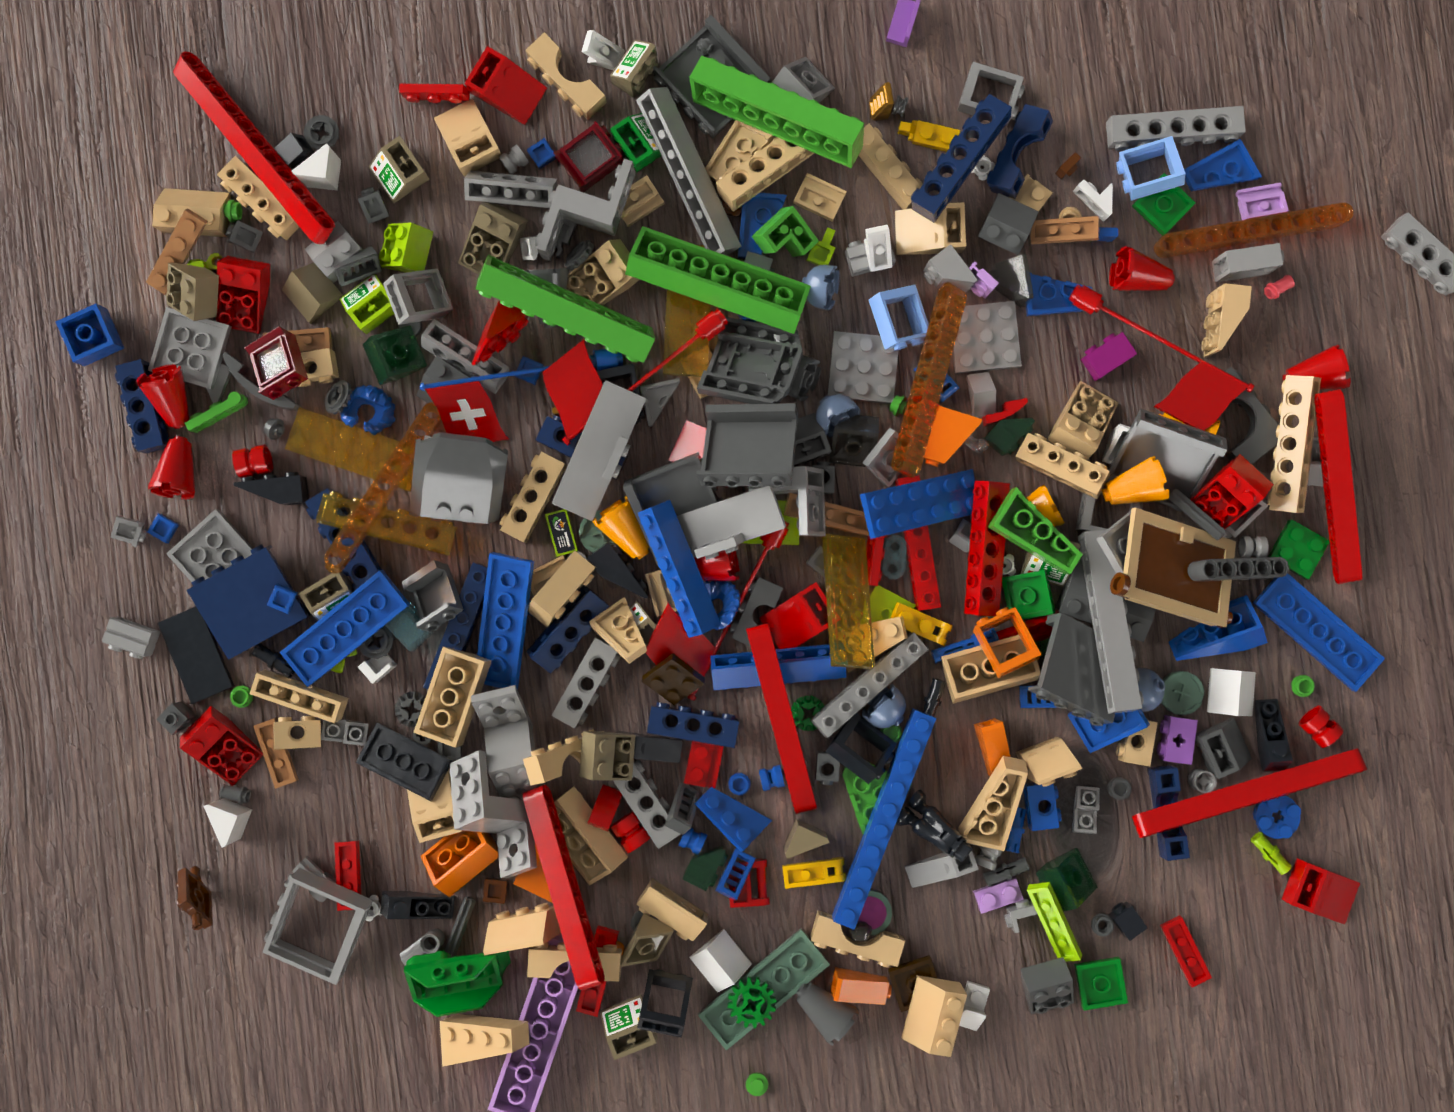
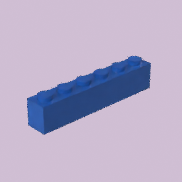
M667 500L638 512L641 525L645 530L688 638L704 634L721 625L671 501Z
M843 643L775 649L784 684L847 678L846 655ZM752 652L710 656L713 690L761 686Z

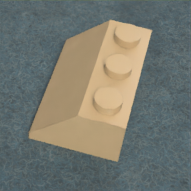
M164 188L154 203L152 226L162 233H172L184 210L190 209L208 221L201 235L228 237L225 233L229 220L224 215V205L227 204L228 200H231V194L226 192Z
M653 878L636 904L639 906V911L643 914L653 915L658 921L676 930V934L686 941L688 939L694 941L707 925L708 914Z
M543 903L531 910L528 907H523L515 910L516 913L510 914L509 910L497 913L496 918L488 923L483 949L484 955L544 945L561 933L554 906H548V903Z
M917 975L902 1039L929 1054L951 1057L967 998V993L961 983Z

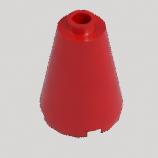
M1128 246L1121 247L1115 255L1119 257L1116 264L1112 263L1110 267L1109 284L1114 287L1112 288L1113 290L1165 291L1175 281V275L1171 268Z
M1340 345L1332 346L1286 369L1282 379L1284 381L1286 375L1312 376L1321 378L1320 390L1349 388L1351 378L1346 379V372H1350L1346 355L1343 349H1339Z
M176 364L164 365L152 369L153 373L146 376V373L141 374L136 382L165 423L174 429L186 426L185 422L189 421L190 418L181 366L177 368Z
M174 436V439L168 440L148 485V490L151 489V493L167 498H173L174 495H181V499H192L195 497L192 444L188 442L187 438Z
M725 550L719 551V556L706 560L705 556L698 559L694 557L703 581H736L740 577L736 576V572L740 571L736 550L730 553H726Z

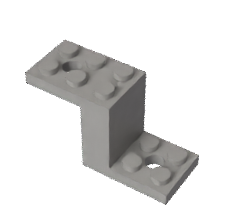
M624 159L622 165H618L615 173V178H617L616 184L611 186L608 193L610 201L558 184L556 191L553 190L550 196L549 212L546 211L543 217V231L538 233L535 241V246H537L542 259L551 261L564 220L615 236L635 177L633 161Z
M808 466L793 467L792 486H772L775 495L798 493L796 505L799 508V518L797 519L799 535L826 536L824 469ZM747 486V487H748L749 491H752V490H755V489H758V488H761V487H764V486H760V487Z
M513 685L472 695L471 703L484 727L488 774L500 797L523 800L524 792L545 785V783L530 785L523 759L531 756V751L535 750L533 725L516 686Z
M478 750L450 763L454 830L497 834L500 878H510L537 868L535 840L523 800L489 796L486 751Z

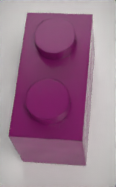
M1113 332L1103 339L1105 344L1097 347L1095 344L1084 351L1086 356L1080 360L1094 381L1137 354L1123 332L1117 336Z

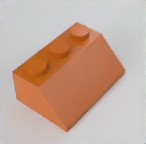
M463 830L462 832L444 836L421 855L433 886L448 897L455 894L499 857L498 846L489 833Z

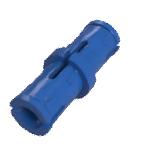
M1017 808L1005 851L1020 852L1021 837L1025 833V829H1023L1027 811L1025 808Z

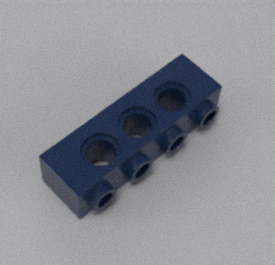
M139 359L116 365L117 373H115V379L121 387L122 394L120 398L127 410V424L132 429V444L138 452L150 453L165 449L169 435L165 421L139 387L137 390H133V384L141 374L146 373V376L152 374L151 371H148L150 363ZM143 402L144 409L139 412L138 407ZM149 423L150 429L147 433H144V426Z
M554 415L552 419L547 416L535 440L571 458L582 432L574 437L567 446L564 442L558 441L559 433L565 431L561 418ZM627 455L626 458L621 456L618 465L622 467L619 471L617 478L612 477L613 479H618L628 459Z
M585 585L579 590L581 593L574 602L571 603L569 601L565 606L566 611L559 619L555 618L526 651L532 660L550 674L554 669L556 670L562 665L563 659L568 653L576 649L580 639L589 634L592 629L589 621L609 607L601 597ZM583 610H588L585 616L580 617V613ZM568 627H573L570 633L565 634ZM559 644L557 649L550 650L552 645Z
M657 702V705L651 706L647 733L735 748L739 720L735 719L736 715L723 713L722 717L714 716L713 711L701 709L700 713L691 712L692 708L686 706H679L678 709L670 708V704ZM670 714L675 715L678 718V724L669 726L666 723V717ZM691 718L698 719L700 727L696 730H691L687 725L688 720ZM713 722L720 723L722 726L721 732L717 734L712 733L709 730L710 724Z

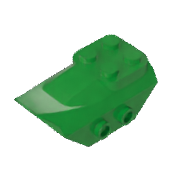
M437 951L431 954L411 957L404 966V973L413 1002L434 1016L440 1017L482 1009L503 986L502 976L511 963L509 951L484 955L483 952L452 957L445 951Z

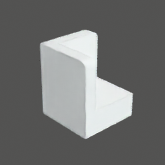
M387 654V656L379 659L371 658L368 661H364L358 668L373 684L378 683L397 664Z

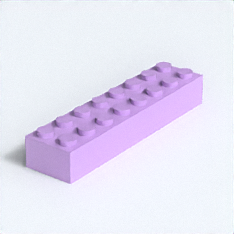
M558 934L548 942L549 945H558V943L564 941L562 935ZM569 961L559 965L554 970L551 978H533L519 1018L520 1021H528L530 1044L506 1055L488 1107L489 1111H536L578 990Z

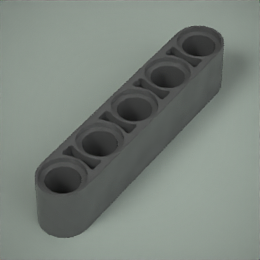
M1282 557L1208 559L1191 562L1188 567V575L1193 581L1269 579L1284 577L1289 571L1288 562Z

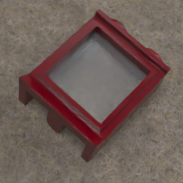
M596 121L561 149L553 152L556 160L561 162L569 177L573 178L579 190L583 193L623 163V150L617 142L615 144L611 142L609 131L604 125L600 127Z
M282 327L275 328L244 347L250 355L260 394L274 400L292 388L298 387L308 379L296 336Z

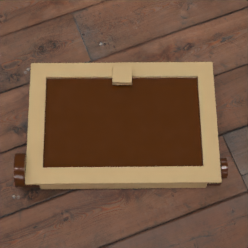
M1132 508L1123 573L1118 572L1113 576L1110 583L1111 593L1123 597L1125 600L1206 625L1225 628L1233 619L1232 612L1228 611L1232 580L1193 581L1188 575V567L1194 561L1234 558L1236 541L1224 537L1216 540L1204 530L1139 508Z

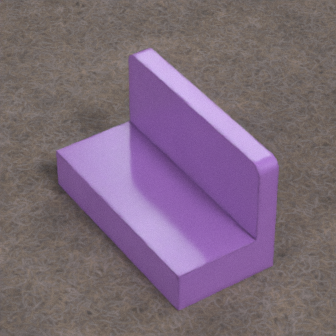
M898 0L886 42L907 47L921 0H916V2L912 0Z

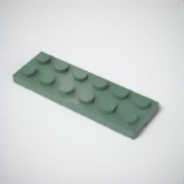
M801 928L740 979L744 983L747 982L748 977L751 978L752 982H755L756 978L759 977L760 984L767 981V989L773 988L774 990L771 996L776 997V1002L773 1005L777 1009L791 998L802 984L809 983L826 969L830 963ZM739 980L734 984L739 987ZM732 986L698 1013L699 1018L725 1050H728L753 1029L752 1023H749L748 1027L745 1028L744 1021H741L739 1024L736 1023L737 1015L734 1017L730 1016V1012L733 1009L728 1008V1002L732 1001L728 999V994L734 993ZM750 988L751 990L759 991L758 989ZM742 993L738 996L737 1005L743 999ZM748 1000V1004L756 1005V1001ZM767 1000L761 1006L762 1012L766 1008Z

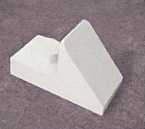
M594 30L587 31L582 52L589 56L587 61L589 64L610 70L616 68L625 52L624 49Z
M1085 180L1073 190L1103 222L1112 214V183L1101 194L1097 192V188L1092 183Z
M888 225L865 229L866 239H864V245L870 271L892 268L890 230Z
M967 981L965 987L967 998L959 1026L977 1031L986 1018L984 1008L990 988Z

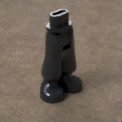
M921 789L916 791L910 798L908 805L913 810L919 812L922 818L917 817L908 807H904L900 811L896 824L898 826L910 825L916 835L929 841L953 858L955 856L959 861L963 862L973 848L966 843L967 839L944 818L936 807L926 804L925 792Z

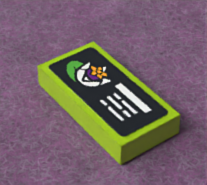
M562 509L545 514L556 557L567 555L574 551L577 552L578 547L568 511Z

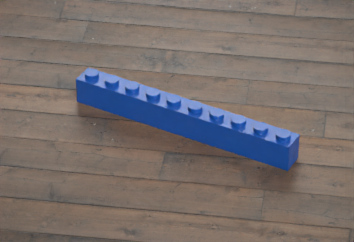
M914 708L910 712L896 748L895 756L891 761L832 913V919L835 923L855 930L937 719L930 714Z

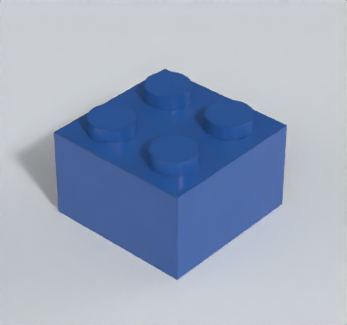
M93 304L55 321L74 363L86 366L125 349L108 309L99 304Z

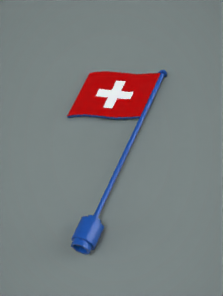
M606 349L593 350V355L589 356L596 371L623 366L622 353L620 352L614 354ZM549 366L430 384L422 382L420 389L422 391L426 390L435 404L446 433L482 437L493 442L508 440L509 437L501 428L492 402L480 381L542 372Z

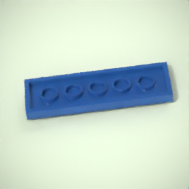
M973 469L860 494L870 539L971 515L975 484Z
M496 552L489 553L477 651L478 656L492 660L484 682L485 685L497 688L515 685L518 690L534 561Z
M379 570L284 648L280 654L303 683L309 687L410 606V603L383 570Z
M1288 573L1284 577L1274 578L1252 603L1354 692H1357L1385 659Z

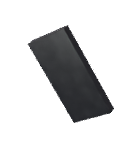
M197 607L158 622L191 704L200 702L235 686L214 635Z
M376 723L356 761L357 764L431 802L450 768V763L453 762L449 758L379 723Z

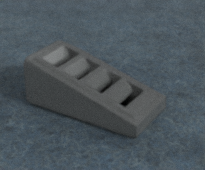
M372 246L359 251L334 266L341 287L382 271L377 252ZM354 266L355 271L351 272V267ZM346 269L347 276L344 277L342 271Z
M681 782L668 813L665 826L680 834H685L691 829L697 808L694 803L699 799L700 792ZM683 794L686 795V796H688V797H690V798H692V799L689 800L688 798L684 797Z

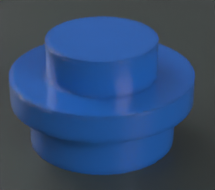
M735 773L730 777L728 785L733 794L744 795L749 791L751 783L749 777L744 773Z

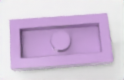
M1012 877L1010 881L1004 880L990 887L986 886L973 891L981 914L1024 900L1016 877Z

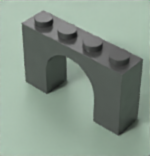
M1232 367L1224 370L1243 381V376L1238 370ZM1244 390L1231 401L1244 408L1248 414L1250 426L1244 439L1226 452L1225 455L1230 461L1241 454L1247 461L1253 464L1278 443L1276 429L1280 423L1272 418L1269 408L1265 404H1261L1256 398L1257 394L1254 390L1250 393Z

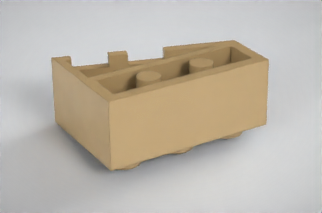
M574 551L532 598L528 612L548 628L555 618L559 619L566 611L565 606L569 601L573 603L581 592L578 590L582 585L587 586L595 577L592 573L596 567Z

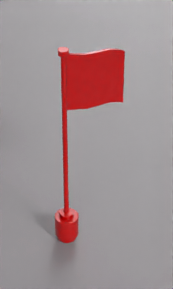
M1077 284L1068 300L1073 302L1072 305L1090 315L1094 311L1098 313L1099 310H1102L1199 363L1181 378L1165 399L1153 406L1184 424L1205 431L1217 421L1231 401L1244 390L1249 393L1253 390L1254 384H1247L1106 308L1103 306L1104 301L1101 300L1102 294L1093 289Z
M719 309L705 315L695 323L697 326L695 332L697 334L627 390L632 392L698 338H701V340L707 339L708 341L713 339L729 323ZM584 339L543 371L546 389L562 420L566 434L562 440L567 446L574 437L584 430L603 386L589 358Z
M785 521L786 527L784 529L760 536V539L763 541L762 545L765 548L740 596V606L768 550H774L775 547L780 548L789 531L787 529L789 526L788 522ZM668 603L646 646L647 652L645 653L656 665L671 654H675L705 677L711 665L710 656L716 655L731 624L724 628L714 647L703 634L688 638L680 616ZM698 689L688 695L687 698L695 701Z

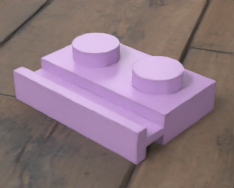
M1281 182L1237 190L1235 196L1238 198V207L1243 223L1287 215L1289 209L1284 192L1281 190Z
M974 262L969 269L977 278V281L971 290L978 297L982 296L986 299L999 282L983 268L979 270L976 267L977 263Z

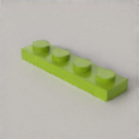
M1050 882L1029 884L1027 892L1057 958L1064 957L1065 962L1081 960V950Z

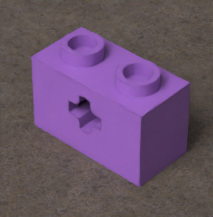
M1164 715V720H1161L1160 723L1161 742L1157 745L1159 759L1192 765L1198 720ZM1173 737H1179V741L1173 742Z

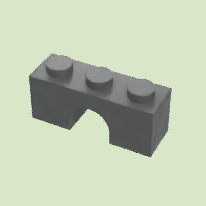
M760 577L757 581L753 580L748 590L751 593L748 601L743 600L739 612L742 613L739 621L734 620L730 632L733 633L732 638L750 646L746 629L758 626L752 616L754 609L759 605L775 608L783 588Z

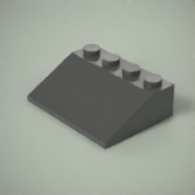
M1080 558L1061 591L1056 608L1061 613L1093 624L1083 564ZM1123 598L1128 608L1126 619L1127 624L1129 623L1132 633L1130 638L1144 642L1156 609Z

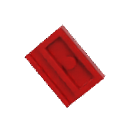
M692 741L684 783L716 788L724 746Z

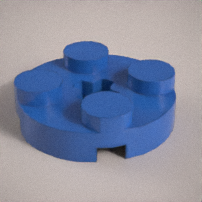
M1281 796L1261 802L1254 807L1253 818L1256 821L1257 828L1268 837L1274 839L1289 838L1300 824L1301 809L1288 796ZM1280 810L1282 817L1277 822H1274L1275 818L1272 817V814Z

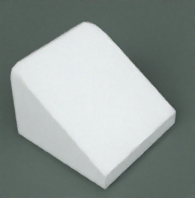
M537 236L520 238L523 260H536L539 253L537 246H535Z

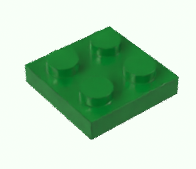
M1163 173L1159 178L1166 177L1167 175ZM1178 186L1139 198L1132 207L1164 236L1196 202Z
M1290 519L1287 521L1268 557H1282L1286 559L1289 571L1308 580L1325 552L1329 540Z
M1047 570L1002 578L1007 607L1009 610L1016 607L1022 619L1055 613Z
M1119 957L1074 964L1081 1006L1084 1011L1128 1003Z

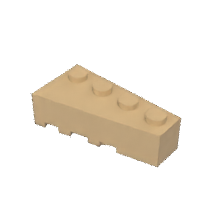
M1008 756L1001 758L958 828L960 834L967 839L966 843L1001 851L1005 850L1028 776L1025 760Z
M456 1014L440 1021L442 1067L513 1053L530 1044L528 1021Z

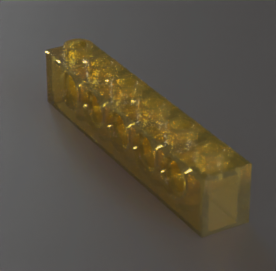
M323 493L316 517L317 523L450 556L457 527L453 526L452 522L440 520L439 523L431 521V518L409 515L410 512L403 509L392 511L388 510L387 506L374 503L373 506L365 504V500L352 497L349 500L342 498L343 495L340 493ZM340 507H347L350 512L347 516H340L337 514V510ZM364 512H368L372 515V519L368 522H363L359 519V516ZM385 518H391L394 521V525L386 528L381 522ZM409 523L414 524L416 531L414 533H407L403 529L404 526ZM429 529H434L438 532V537L430 539L425 533Z

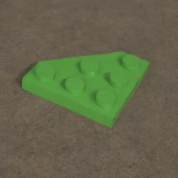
M844 767L842 776L861 832L864 834L888 771L885 770L879 780L875 778L867 784L847 767Z

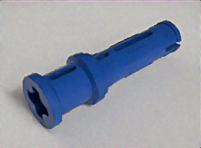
M994 627L990 631L984 632L988 643L999 640ZM972 634L969 639L931 650V654L936 664L942 661L941 656L980 646V643L975 634Z

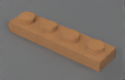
M190 209L184 210L146 281L147 284L164 295L167 294L168 263L185 264L205 228L207 220Z
M788 493L783 515L796 519L799 518V508L796 505L797 494ZM825 502V526L866 537L869 536L863 511Z

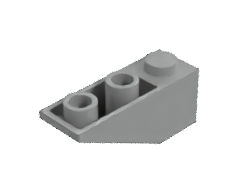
M972 851L963 862L959 861L955 856L952 858L945 852L904 866L912 888L957 878L979 870Z

